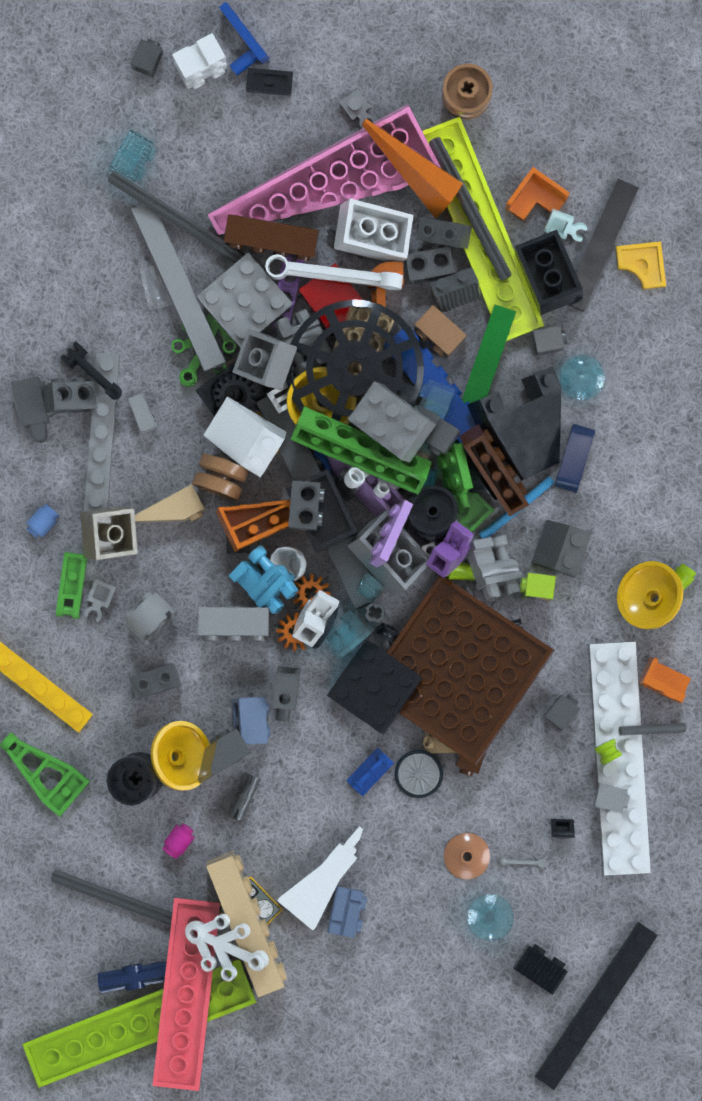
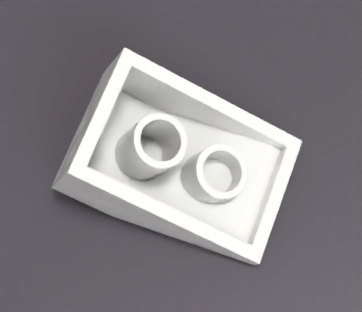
M226 397L206 429L204 436L242 467L261 477L285 440L286 431L231 398Z

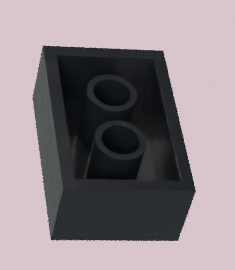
M557 230L514 246L516 257L540 315L583 299V288Z

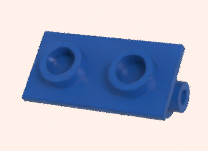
M377 747L346 781L361 796H364L394 762Z

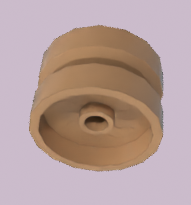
M467 63L455 66L448 72L443 83L442 100L444 107L451 115L456 118L460 116L461 119L470 120L479 117L487 110L493 89L488 73L476 64ZM468 90L471 94H468L467 91L463 93V91Z
M202 453L198 465L201 469L210 472V474L203 472L195 473L191 484L221 497L239 501L242 489L230 481L246 482L249 470L228 459Z

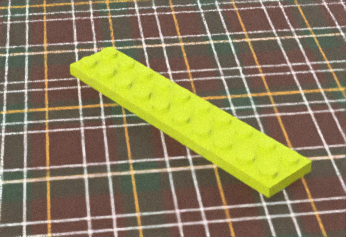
M460 116L422 131L428 143L436 137L441 138L511 271V277L503 281L499 279L472 227L468 249H463L470 267L473 268L479 281L481 294L490 316L495 304L516 311L506 342L533 332V330L543 328L544 323ZM455 195L447 206L452 222L472 226Z

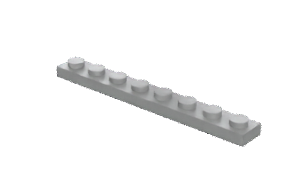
M109 353L96 354L95 369L110 383L115 382L117 385L120 355ZM95 380L97 409L92 410L84 512L108 508L116 400H112L105 393L106 390Z

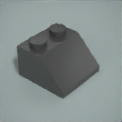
M546 520L531 563L575 578L577 577L592 533L571 525Z
M226 729L209 740L211 745L204 750L198 776L199 783L204 782L251 753L237 729L232 732Z

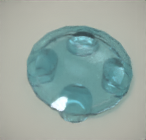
M586 355L574 356L567 360L562 366L559 375L560 385L564 392L571 398L578 400H589L596 396L603 388L605 381L604 370L601 364L593 357Z

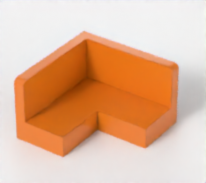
M532 167L506 203L505 209L524 221L536 203L549 213H551L552 209L559 211L570 193Z
M653 657L648 660L638 684L671 700L682 703L686 696L684 693L691 679L658 663V659Z

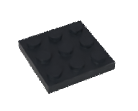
M366 639L327 696L384 735L423 678Z

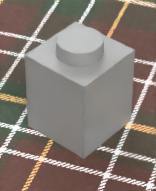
M597 783L593 806L623 812V808L627 809L630 795L626 794V789Z

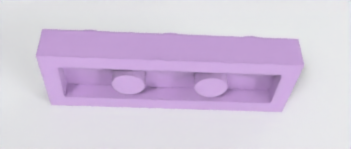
M407 500L394 504L388 513L390 518L380 530L381 538L372 548V558L369 562L376 568L386 563L392 553L413 506Z

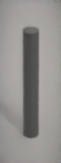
M685 723L620 726L618 731L620 736L680 733L686 731Z

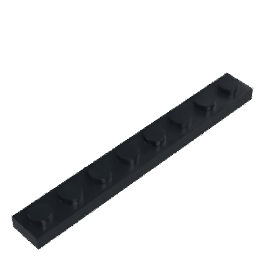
M637 922L535 1074L538 1080L555 1090L658 935Z

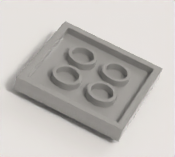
M249 253L196 296L199 302L240 349L247 329L261 333L293 306V303Z

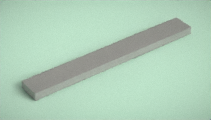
M144 204L132 208L131 212L204 373L224 365V357L158 213Z

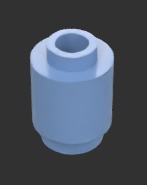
M47 504L43 507L40 506L26 522L29 525L27 530L36 538L39 535L44 537L58 522L56 519L60 515Z

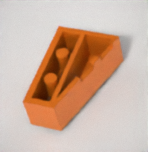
M290 500L218 507L215 512L234 552L287 529L289 525Z

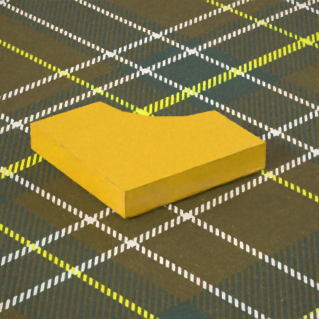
M661 241L615 247L618 270H627L634 274L640 280L643 290L666 287Z

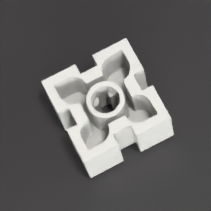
M213 33L196 41V44L190 47L187 46L172 54L175 67L187 89L192 87L197 89L205 84L204 79L210 76L218 78L227 69L226 57Z

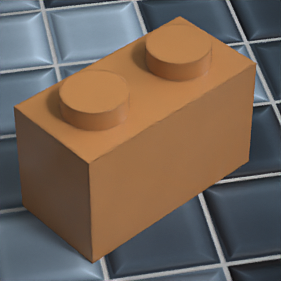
M434 305L414 325V329L417 330L415 334L423 342L428 340L433 345L431 349L439 357L444 355L447 359L467 337L462 330Z

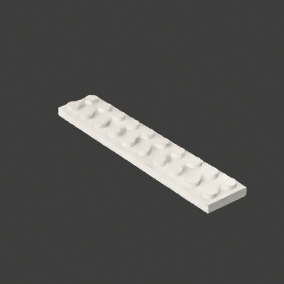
M636 642L589 644L595 747L614 738L617 750H620L623 754L619 758L602 765L600 762L601 757L596 753L598 784L626 789V794L630 795L627 809L623 808V812L599 808L603 874L606 876L651 873L642 735L620 736L618 731L620 726L641 725Z

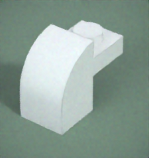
M319 590L313 599H309L303 607L296 621L292 637L313 647L324 633L326 621L338 607L339 600Z

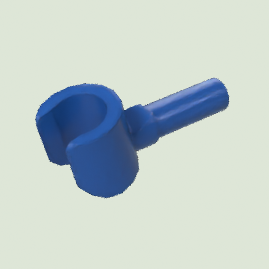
M315 450L314 455L322 461L325 470L328 469L332 476L328 456Z

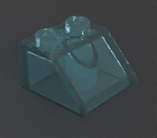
M349 610L340 618L342 623L336 628L333 625L323 642L338 661L343 659L375 632L373 627L357 610L354 613Z

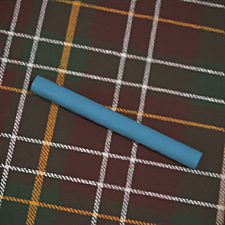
M550 476L525 495L529 504L555 483ZM505 512L480 532V537L482 539L489 538L519 512L510 517Z

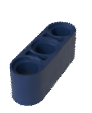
M573 423L554 487L577 493L594 438V429Z

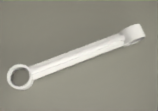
M278 254L270 256L265 265L268 275L276 280L290 275L378 286L387 290L398 291L402 289L403 275L398 273H376L288 262L284 256ZM276 259L282 260L286 265L284 272L278 275L272 274L269 267L271 262Z

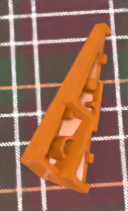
M365 118L361 125L431 214L437 219L451 203L463 183Z

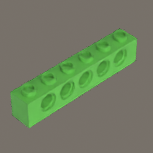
M305 406L296 422L290 439L417 495L427 480L432 463L418 455H415L410 463L401 460L365 432Z

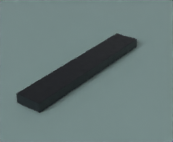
M620 179L617 180L576 271L583 288V299L568 304V306L584 312L639 187Z

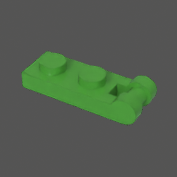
M64 552L56 616L63 617L64 615H69L74 619L80 618L88 558H84L83 554ZM65 600H74L73 607L65 606Z

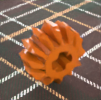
M310 574L309 582H307L305 576H302L303 585L298 582L294 583L300 589L296 593L300 597L293 600V602L298 604L303 601L299 608L301 611L309 600L305 597L307 596V593H305L306 589L311 590L315 588L317 590L315 593H317L319 590L322 591L329 587L328 583L322 586L319 585L323 577L320 576L314 582V574Z
M297 612L294 614V620H291L289 614L286 615L287 624L282 620L279 621V624L285 627L284 629H276V633L284 634V636L278 638V642H283L287 639L288 641L284 644V648H289L292 643L293 652L297 651V644H300L302 650L306 649L303 642L289 634V630H293V626H295L299 617Z

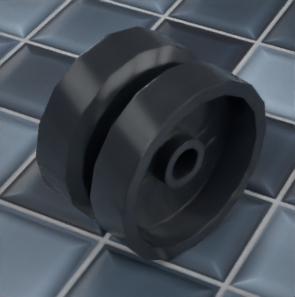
M437 485L425 486L418 495L414 493L410 498L409 502L413 506L408 518L414 533L422 540L431 543L442 542L451 524L455 521L460 523L457 501L454 495L446 488Z

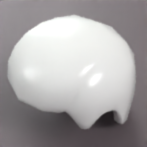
M277 548L270 558L274 565L286 567L287 571L296 577L293 581L299 580L305 573L307 562L303 553L297 548Z

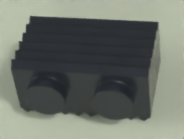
M527 944L514 964L513 969L553 995L568 972L564 969L566 964L556 957L552 960L544 955L546 950L537 944H534L533 947Z

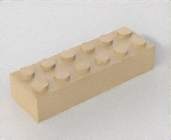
M234 851L208 860L206 867L224 913L230 918L229 925L231 930H234L236 926L242 923L250 927L249 936L244 939H235L238 947L250 953L262 950L268 955L269 963L260 971L252 970L248 962L244 961L257 996L261 997L283 988L284 980L287 979V973L283 963L278 964L277 962L278 950L274 941L269 942L267 937L270 936V930L266 920H260L261 907L257 898L252 899L250 893L253 892V887L249 877H244L242 874L244 865L240 855L235 856ZM240 928L241 934L244 935V934H245L244 929H243V928ZM254 958V962L258 965V960Z

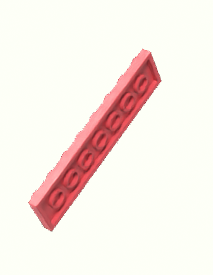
M174 898L152 1086L200 1090L213 970L207 972L202 969L201 961L203 958L197 945L187 939L185 929L192 921H200L205 924L214 920L215 917L220 915V902ZM216 928L208 933L217 936L218 929ZM194 930V934L198 936L197 931ZM207 943L211 956L215 958L213 946ZM207 960V965L211 967V962Z

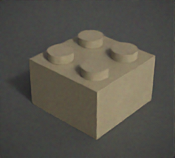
M119 506L80 512L84 558L101 560L138 554L134 508Z

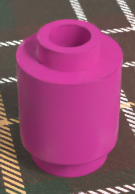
M184 823L181 826L176 824L165 839V845L162 849L177 859L185 853L195 839V836L192 834L194 830Z

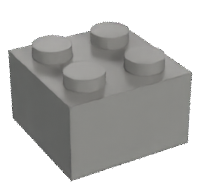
M247 329L233 373L264 386L282 391L297 347L266 334Z

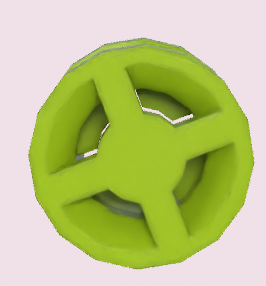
M614 738L594 748L595 752L601 757L600 762L602 765L623 755L620 750H617Z

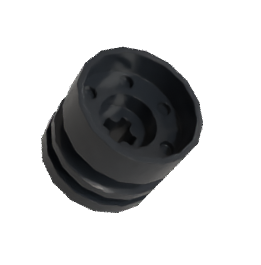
M145 752L131 753L116 761L109 769L106 780L108 791L112 797L119 803L129 806L138 805L157 794L163 785L154 772L151 754ZM138 773V776H142V780L135 777V774Z

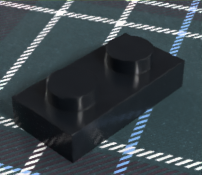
M248 68L246 92L291 96L293 72Z

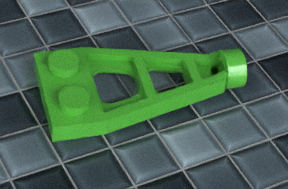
M12 732L0 744V747L8 753L40 800L59 817L90 783V780L72 765L19 740ZM16 742V744H17L16 748L13 749V750H11L10 748H11V747L14 745V743ZM27 753L34 754L42 761L35 772H31L22 762L23 757ZM46 767H51L62 774V779L52 790L46 789L39 778L41 771Z

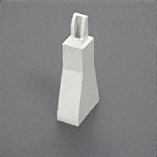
M360 826L344 845L339 843L319 867L286 891L277 900L312 930L316 928L339 880L357 859L354 855L357 849L354 846L360 840L363 831Z

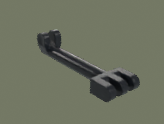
M75 341L73 346L78 351L75 353L69 348L67 352L72 357L69 359L63 354L60 358L72 369L78 364L106 390L105 393L112 400H118L122 395V389L115 382L110 383L83 358L88 352Z

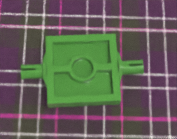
M454 443L446 456L440 453L437 457V464L442 470L443 487L453 495L458 496L460 509L470 507L467 493L473 488L463 444Z

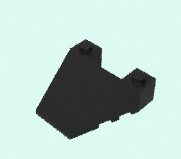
M553 366L521 379L530 401L508 412L499 392L492 393L467 404L475 424H479L483 431L485 429L489 431L494 439L491 444L494 448H500L505 456L504 460L508 465H511L521 480H525L560 463L562 387Z

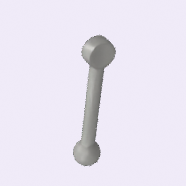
M505 857L498 859V863L501 866L520 864L538 865V867L544 868L547 864L544 859H539L538 861L506 859Z

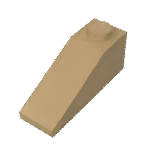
M191 484L136 514L135 523L179 522L189 519L191 522H194L203 517L202 512L206 510Z

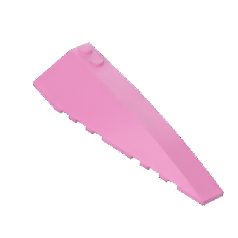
M408 104L373 122L440 167ZM362 128L208 214V217L218 235L225 234L228 214L274 221L344 203L350 198L359 200L399 190L407 186L408 183L368 132Z

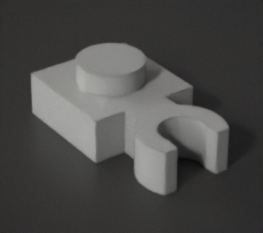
M358 89L339 102L352 122L357 118L359 119L360 129L364 128L361 124L365 118L372 123L376 121L373 115L367 114L371 107Z
M95 579L87 601L92 602V606L86 609L84 616L88 618L90 612L96 611L98 614L96 621L100 622L103 617L101 609L102 607L109 609L117 587Z

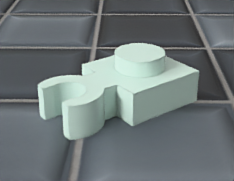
M552 209L544 232L549 233L557 230L562 239H566L567 235L570 234L574 240L581 242L583 238L577 235L576 231L578 229L586 231L587 226L582 222L574 224L573 216Z

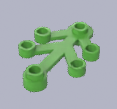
M209 313L205 318L210 325L209 327L214 337L218 330H220L224 341L223 351L226 354H233L236 351V343ZM176 339L171 344L172 350L176 354H181L186 349L193 347L189 339L183 341ZM176 343L183 345L181 350L174 349ZM232 343L234 345L233 350L227 351L225 349L226 344ZM196 353L189 367L183 369L179 375V380L185 387H192L198 381L196 372L200 362ZM215 368L213 369L214 373H216V374H218L219 372H221V371H216ZM186 373L192 374L193 377L190 381L184 379Z

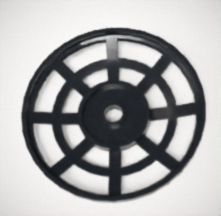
M347 300L327 305L304 321L290 343L297 347L296 352L308 356L306 374L309 384L296 390L292 373L293 361L286 378L288 389L291 384L293 386L292 399L300 412L304 408L300 398L313 393L323 406L333 412L331 418L340 422L342 415L350 417L354 411L344 409L349 396L364 397L374 381L391 387L390 390L395 394L399 390L411 395L407 403L412 407L420 394L424 376V362L419 342L412 329L400 316L380 304L364 300ZM352 306L372 309L368 322L363 320L339 322L334 310ZM383 313L397 322L406 332L409 339L396 344L389 333L376 325L380 314ZM326 315L330 327L317 337L312 346L298 343L307 328L319 317ZM348 327L365 328L360 341H347L342 329ZM373 332L383 337L390 347L377 352L369 345ZM334 333L339 345L332 353L329 354L318 350L322 342ZM411 348H414L417 361L415 386L402 382L403 360L401 353ZM392 356L396 360L395 378L382 374V361ZM314 358L327 363L328 374L316 381L313 374ZM352 362H358L362 367L361 372L357 375H352L348 371V366ZM332 384L340 392L336 405L328 401L319 389Z

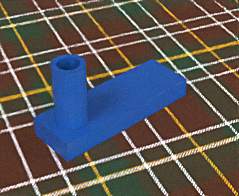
M224 2L219 6L220 10L250 47L249 50L229 65L238 76L258 59L264 64L270 57L231 6Z

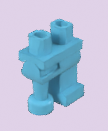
M260 545L249 554L248 558L250 560L241 562L231 572L229 577L234 582H238L248 592V595L256 602L255 604L259 608H269L272 614H276L285 606L278 596L282 593L288 600L299 591L292 582L296 577L289 573L286 567L274 565L266 557V549ZM256 563H259L265 573L261 571V569L256 565Z

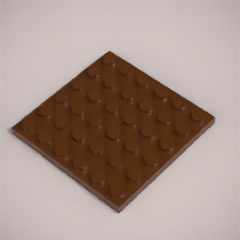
M439 576L387 651L389 655L423 678L399 714L476 766L555 650L446 577Z

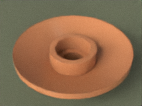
M472 833L456 835L448 842L444 850V862L447 869L454 876L461 879H473L480 876L487 869L490 861V852L487 844L482 838ZM465 852H469L472 855L469 861L463 859Z

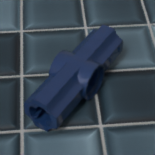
M167 961L142 965V963L133 964V966L121 967L122 969L97 973L100 993L122 989L126 991L144 988L146 985L162 983L165 981Z

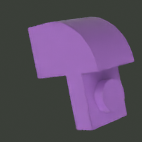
M455 521L451 524L444 541L433 548L426 565L445 578L460 565L470 551L471 546L469 544L474 534Z

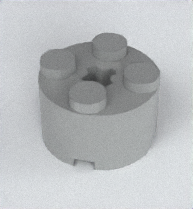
M150 592L141 598V604L136 609L132 608L124 616L126 620L125 626L144 645L150 644L147 640L151 637L156 640L172 624L171 616L174 615L176 617L178 614L158 593L152 594Z

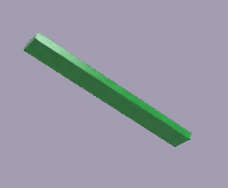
M494 305L462 397L464 403L467 401L471 403L488 395L516 311ZM456 439L454 443L459 444L460 442ZM438 467L436 478L443 480L442 470Z

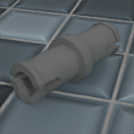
M247 774L240 793L237 792L236 797L238 798L229 815L230 817L243 822L250 803L253 804V796L261 779Z

